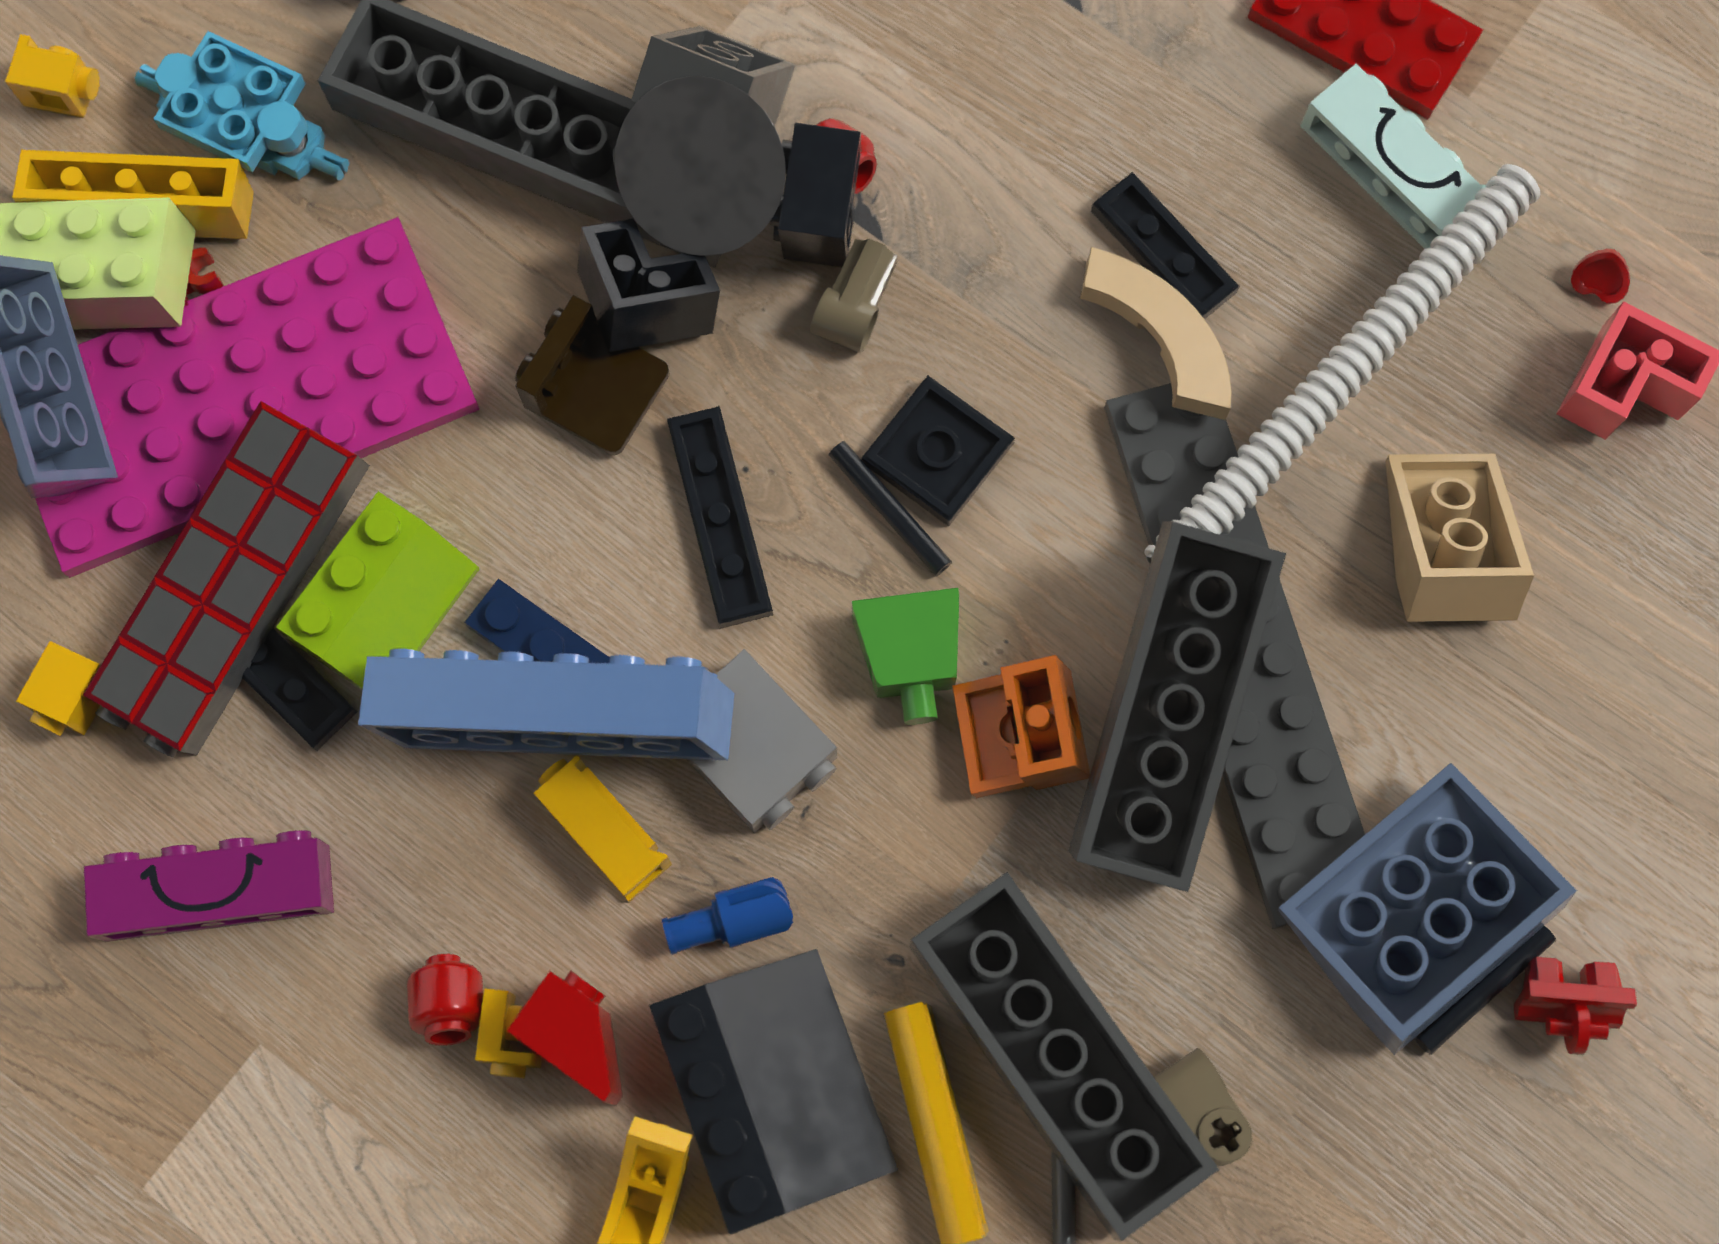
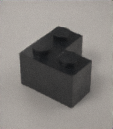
M795 122L792 141H782L785 174L787 176L784 194H782L779 206L770 220V225L774 226L773 241L781 242L783 258L786 260L843 267L850 250L855 218L854 195L862 150L861 132Z
M634 219L581 228L577 272L588 300L593 306L598 325L609 352L713 334L720 289L705 255L681 253L650 258Z

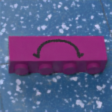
M311 831L282 832L276 835L275 843L254 845L253 838L225 839L219 841V850L197 852V846L195 845L168 846L161 849V857L140 859L139 853L136 852L112 853L103 856L104 864L84 866L87 936L104 942L334 913L330 846L317 837L312 838Z

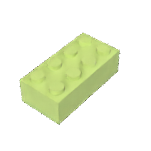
M169 197L0 203V255L53 262L73 330L181 327L196 229Z

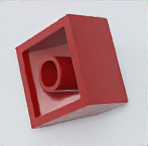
M571 970L564 980L549 971L506 1031L600 1100L617 1106L623 1097L611 1014L599 1006L605 995Z

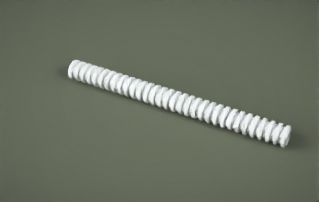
M1512 164L1502 165L1497 172V176H1493L1488 180L1486 188H1482L1477 192L1475 200H1471L1465 205L1464 212H1459L1454 217L1453 224L1446 225L1441 232L1442 236H1437L1432 240L1431 248L1424 249L1419 256V260H1415L1409 265L1408 272L1402 273L1398 277L1397 284L1391 285L1386 290V297L1378 298L1374 304L1375 309H1368L1363 315V321H1357L1353 325L1352 333H1347L1340 340L1341 346H1334L1330 350V358H1323L1317 365L1318 370H1312L1307 375V383L1303 382L1297 385L1295 388L1296 395H1288L1283 402L1285 408L1277 407L1272 413L1273 420H1265L1261 424L1262 432H1254L1250 436V445L1244 444L1238 449L1239 457L1229 458L1226 462L1227 470L1219 469L1214 476L1216 482H1207L1203 487L1204 495L1196 494L1191 500L1192 508L1184 507L1179 513L1181 519L1172 521L1216 534H1229L1234 527L1232 521H1241L1245 516L1244 508L1252 509L1257 502L1255 496H1264L1267 493V483L1275 484L1279 480L1280 475L1278 471H1287L1290 468V458L1298 459L1302 455V446L1309 447L1315 440L1313 434H1321L1326 428L1325 421L1332 422L1337 417L1336 409L1343 410L1348 405V397H1355L1361 390L1360 385H1367L1372 378L1371 373H1378L1383 367V361H1388L1395 353L1394 349L1401 348L1406 342L1405 336H1412L1415 333L1417 324H1423L1427 320L1428 312H1434L1440 305L1439 300H1445L1450 295L1451 288H1456L1461 283L1462 276H1467L1474 268L1473 264L1480 263L1484 258V252L1491 251L1496 244V240H1500L1505 236L1507 228H1511L1516 224L1518 216H1522L1527 212L1529 204H1534L1539 199L1540 188L1532 175L1519 166ZM1148 545L1144 551L1149 564L1152 560L1155 545Z

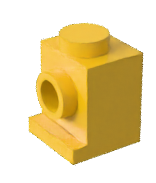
M20 34L5 83L25 107L84 118L89 101L97 96L100 76L96 68L86 67L76 52L61 46H50L49 49L39 48L31 36Z

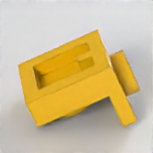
M484 989L475 1060L491 1064L489 1075L525 1078L526 1067L541 1068L542 1056L533 1053L509 1051L510 1041L519 1040L506 1030L523 1007L515 1005L516 995L506 990Z

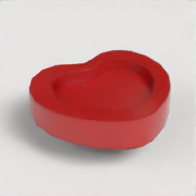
M1614 249L1597 250L1578 261L1573 268L1571 284L1573 289L1580 294H1595L1605 303H1618L1628 293L1630 272L1625 259L1618 251Z

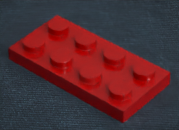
M1255 0L1247 16V19L1343 73L1357 64L1367 75L1370 74L1377 77L1386 87L1388 95L1396 103L1427 120L1431 117L1484 30L1431 0Z

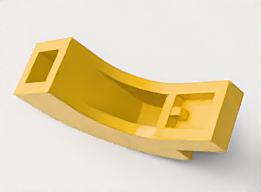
M636 1116L634 1117L627 1133L612 1201L597 1244L665 1243L690 1158L687 1155L692 1138L691 1134L672 1129L664 1124H657Z

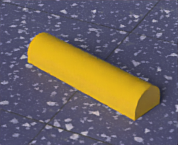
M919 1002L885 1012L883 1014L940 1243L963 1244L983 1239L987 1236L989 1230L932 1006L925 1002Z

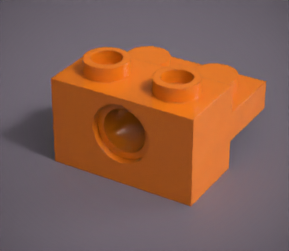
M1056 655L1001 667V674L952 686L971 795L981 798L1030 786L1040 790L1089 779L1090 769L1072 673ZM1012 712H1014V716H1015V721H1016V727H1017V733H1018L1019 743L1017 742V736H1016V730H1015V725H1014V719H1013V713H1012Z

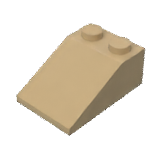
M1388 454L1386 473L1395 578L1406 621L1517 620L1534 578V573L1496 454Z

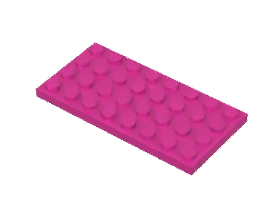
M399 217L188 300L189 305L184 306L181 327L118 328L78 344L118 478L64 495L35 498L60 568L66 576L71 578L181 533L260 401L351 451L360 458L480 410Z

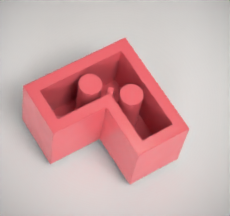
M1623 301L1603 324L1557 415L1605 440L1627 419L1637 399L1679 420L1701 400L1719 365V350Z

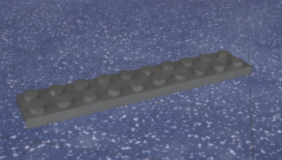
M1171 383L1106 400L1104 406L1148 545L1155 546L1162 521L1180 520V511L1184 507L1192 508V498L1196 494L1204 495V485L1207 482H1216L1214 478L1216 472L1219 469L1227 470L1226 462L1229 458L1239 457L1227 421L1172 407ZM1255 506L1252 509L1244 508L1245 516L1241 521H1232L1234 527L1229 534H1220L1269 548ZM1280 579L1223 771V778L1272 929L1289 925L1278 911V908L1365 835Z

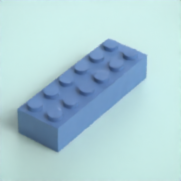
M400 648L391 649L389 657L367 656L358 725L403 748L728 761L735 693L717 678V674L709 672L702 666V662L698 659L668 657L666 665H645V660L640 657L613 655L610 656L609 663H589V658L585 656L559 653L554 655L553 662L533 661L534 657L525 653L500 652L498 660H478L479 655L461 650L444 651L442 659L424 658L425 654L420 651Z

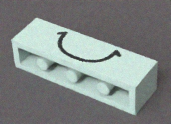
M1357 64L1352 66L1310 102L1300 125L1424 249L1431 248L1432 240L1437 236H1442L1441 232L1446 225L1453 224L1454 217L1459 212H1464L1465 205L1469 201L1475 200V195L1480 189L1486 188V185L1480 184L1464 169L1462 161L1456 153L1448 148H1442L1426 132L1424 124L1414 113L1404 111L1388 95L1386 87L1377 77L1370 74L1367 75Z

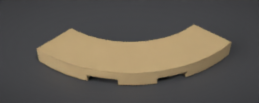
M1091 247L1086 262L1080 299L1108 308L1131 322L1138 329L1145 328L1154 337L1162 349L1160 356L1170 376L1173 395L1172 407L1226 420L1231 409L1232 391L1230 374L1220 344L1201 314L1180 292L1150 270L1111 252Z

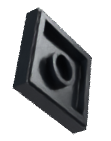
M927 375L862 456V461L870 470L944 524L950 526L1013 446L1015 437Z

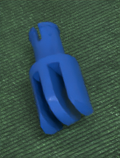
M770 877L733 889L715 892V899L710 900L711 906L671 918L661 919L670 953L674 955L677 952L717 940H722L723 944L728 943L730 948H734L744 943L785 932L793 924V913L782 882L774 877Z

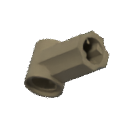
M855 239L833 288L828 287L818 303L812 319L810 332L856 352H863L878 317L879 308L877 306L897 265L898 256L887 249L886 245L872 239Z

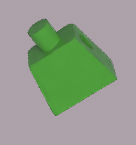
M950 588L852 601L854 628L877 698L901 696L904 723L907 725L936 721L938 716L934 691L952 689L957 678L959 589Z

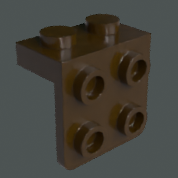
M573 295L564 309L557 308L549 318L544 330L546 338L536 354L529 353L522 360L516 372L515 381L517 383L515 387L524 408L610 455H618L626 447L670 374L669 367L665 361L639 347L609 352L597 323L593 306Z

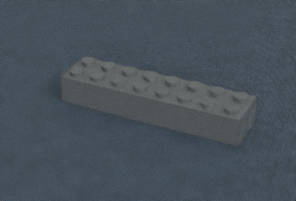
M390 0L360 1L318 79L333 111L602 222L609 223L634 219L621 196L615 171V150L618 135L626 116L636 104L631 98ZM635 220L641 237L643 239L656 243L677 253H683L672 248H669L666 245L658 242L656 239L650 236ZM721 254L705 255L709 266L715 268Z

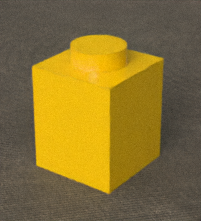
M49 641L16 702L34 712L29 722L61 737L67 727L85 735L100 705L83 696L101 665Z

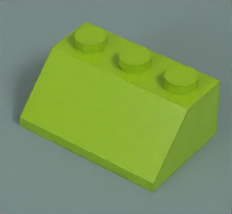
M378 491L276 628L294 645L363 690L367 656L389 657V651L397 648L420 651L480 568L423 520Z

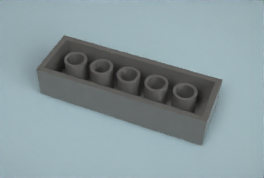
M1162 521L1068 851L1075 861L1189 892L1286 553L1178 522Z
M1008 872L911 939L909 947L1114 1240L1123 1241L1220 1170Z

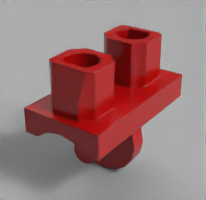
M1534 957L1525 969L1524 989L1514 1003L1515 1020L1546 1023V1034L1564 1037L1565 1047L1569 1054L1584 1055L1588 1049L1590 1039L1607 1040L1609 1028L1619 1029L1623 1024L1627 1009H1634L1637 1006L1635 988L1622 987L1615 963L1594 961L1585 964L1579 972L1580 984L1564 983L1562 962L1557 958Z

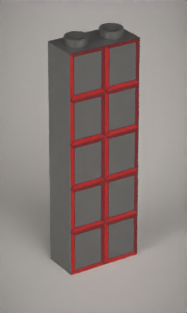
M260 401L85 690L83 696L100 705L95 714L124 730L132 723L148 733L144 739L147 745L167 756L174 758L178 751L198 755L241 683L244 671L247 667L250 668L251 660L262 643L266 641L267 635L272 631L370 465L358 455Z

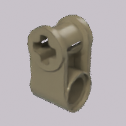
M1199 1048L1193 1050L1154 1076L1217 1166H1224L1239 1160L1248 1152L1252 1142L1250 1125L1228 1093L1220 1074L1203 1051ZM1212 1122L1219 1129L1226 1126L1232 1129L1234 1136L1228 1141L1231 1149L1230 1152L1224 1146L1214 1149L1210 1145L1208 1139L1215 1133L1211 1125Z

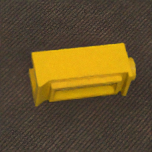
M578 755L568 763L565 759L557 761L541 775L538 782L542 786L534 792L535 796L629 903L672 865L666 854L657 852L659 848L652 838L588 767L586 768Z

